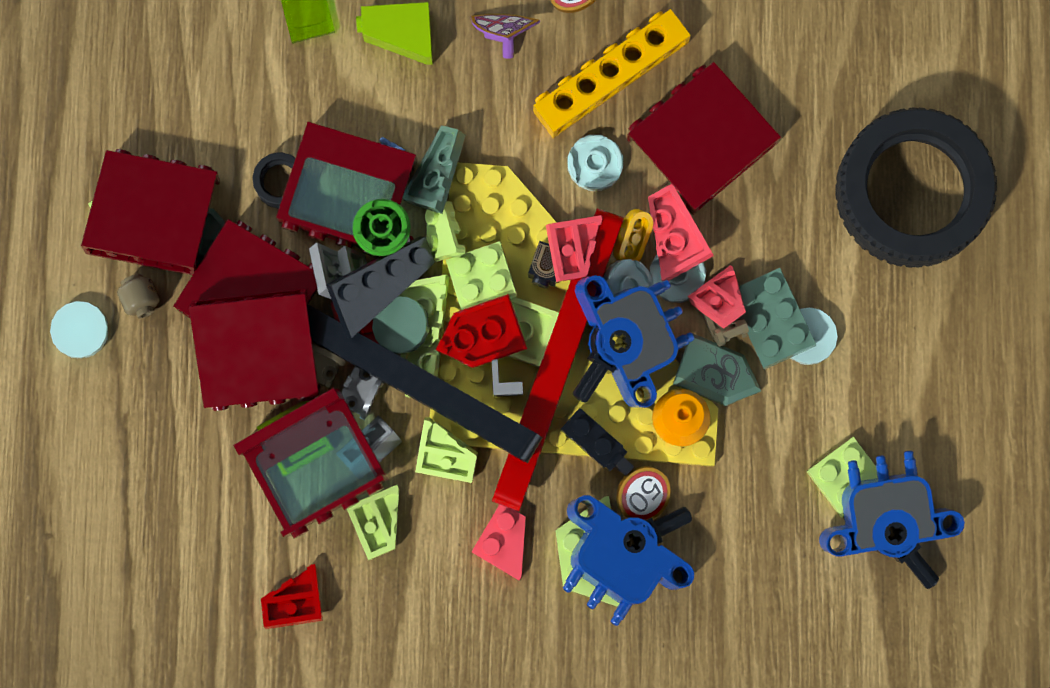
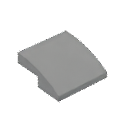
M315 243L309 248L318 293L326 298L331 299L326 284L367 264L365 254L347 246H344L339 251H335L322 244Z

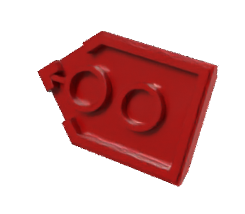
M509 294L453 313L448 323L449 325L436 348L437 351L474 368L492 360L526 350L527 346Z

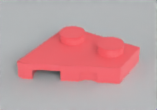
M601 215L546 225L556 282L587 277L590 267V256L594 252L596 244L595 237L598 226L602 222Z
M731 265L688 296L691 305L723 329L746 313L737 277Z
M499 505L471 553L520 581L522 577L526 517L511 508Z

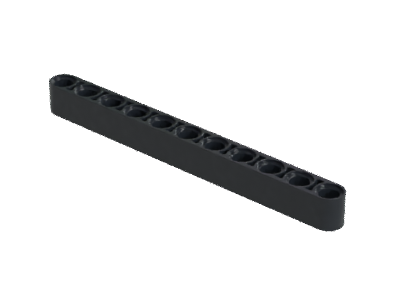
M307 305L312 342L526 463L530 461L543 437L360 333H357L352 338L346 337L340 322Z

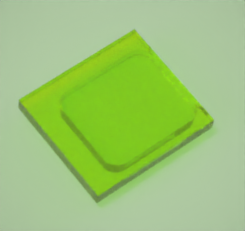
M281 0L292 44L335 33L327 0Z

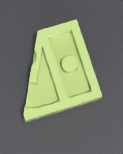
M446 201L443 214L427 209L425 213V221L427 223L426 240L434 261L437 262L465 254V246L459 245L455 234H458L460 229L455 219L452 202Z
M425 417L415 472L472 483L478 452L430 417Z
M398 485L362 499L358 504L347 509L368 560L396 549L399 504Z

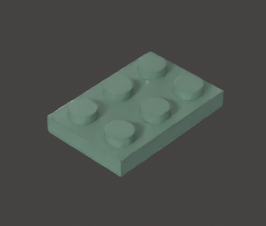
M781 268L739 286L746 313L740 316V319H744L749 329L747 334L764 370L817 346Z

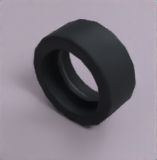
M283 152L271 153L262 158L255 166L252 176L253 187L261 201L270 207L279 209L283 196L277 197L267 192L264 187L265 173L269 168L281 164L292 169L295 157L291 154ZM304 167L291 207L299 203L306 194L308 180Z

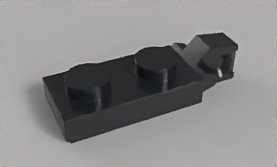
M581 408L561 428V431L602 468L611 471L616 467L625 476L634 468L624 458L627 451L623 448V445Z

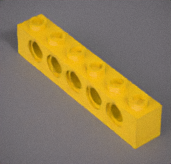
M671 9L665 13L662 11L656 13L649 19L648 22L650 24L643 29H640V27L635 28L626 36L627 40L620 45L617 43L612 44L603 52V57L597 61L594 59L589 60L580 68L581 72L576 76L568 75L558 83L559 87L551 93L546 91L535 99L536 104L533 105V112L552 138L558 136L689 43L691 35ZM651 35H658L662 38L663 42L659 45H654L649 42L648 38ZM628 51H636L639 53L640 58L636 61H631L625 54ZM606 67H614L618 73L613 77H608L602 70ZM588 82L594 85L595 90L585 93L580 89V85ZM566 98L572 102V106L568 109H562L557 105V102L560 99Z

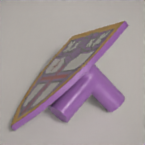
M484 14L471 16L472 25L477 30L483 32L486 39L502 42L503 58L506 59L514 57V37L540 23L538 19L518 15Z

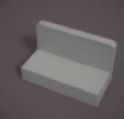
M498 359L492 360L494 397L523 395L522 382L499 383Z

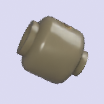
M135 274L122 280L121 286L117 291L125 313L127 315H137L139 319L152 315L154 313L153 308L160 301L152 280L148 277H143L141 274Z

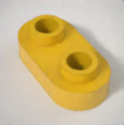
M634 209L625 216L613 249V254L617 261L625 259L641 260L653 228V219L649 213L640 209Z

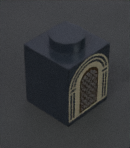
M539 241L528 272V278L533 279L532 283L542 288H548L549 285L555 287L557 282L550 246L548 243Z

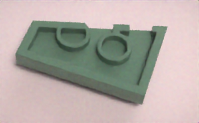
M441 125L404 192V201L408 204L443 214L465 134L458 129Z

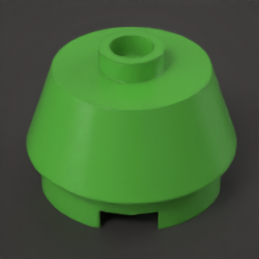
M376 199L366 203L358 210L353 221V235L356 242L364 251L372 255L386 256L397 252L405 245L410 235L411 226L408 214L398 203L388 199Z

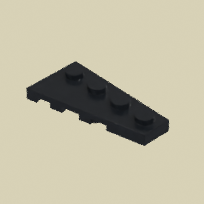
M420 236L406 243L397 252L381 256L326 284L346 337L352 338L435 264L426 237Z

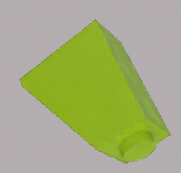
M428 2L361 6V16H356L357 33H362L364 42L426 65L433 64Z

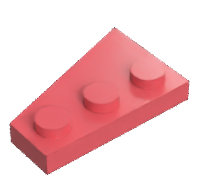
M672 184L648 197L662 282L665 280L670 281L714 256Z

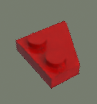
M316 564L306 567L307 570L293 579L290 578L279 589L271 591L261 598L265 629L323 621Z

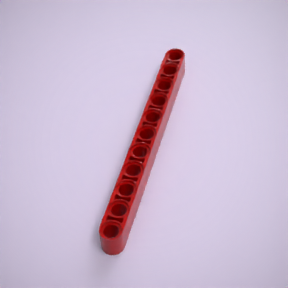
M598 208L596 209L594 216L601 215L602 222L598 226L595 237L596 244L594 252L590 256V267L587 277L594 275L604 277L624 217ZM582 278L570 281L519 423L543 438L528 463L510 453L508 454L492 502L516 511H520L588 322L575 294V286ZM589 282L587 292L590 296L594 297L596 287L592 282Z

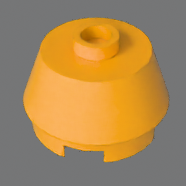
M675 389L665 393L655 404L652 415L653 425L657 434L667 443L675 446H689L698 442L706 434L710 425V411L705 400L697 393L687 389Z

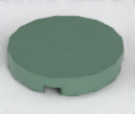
M398 296L373 318L372 329L375 339L381 346L395 354L415 351L424 343L429 333V317L427 311L419 302L409 297Z

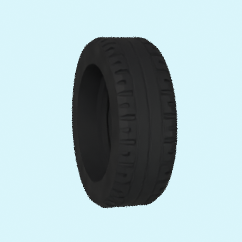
M920 107L909 108L908 110L899 109L890 112L889 115L884 114L872 121L870 125H867L857 135L846 151L836 177L835 196L838 201L837 209L840 218L844 220L843 225L850 236H854V241L862 249L868 250L870 255L900 267L903 265L909 268L928 267L947 261L959 254L985 228L996 202L997 176L994 174L996 170L992 157L988 155L989 151L982 139H979L976 132L971 130L968 125H964L963 121L935 109L926 110ZM917 141L936 147L953 161L960 172L964 186L961 207L955 218L947 226L936 232L925 235H909L899 232L882 221L871 206L867 190L870 169L881 153L898 143Z

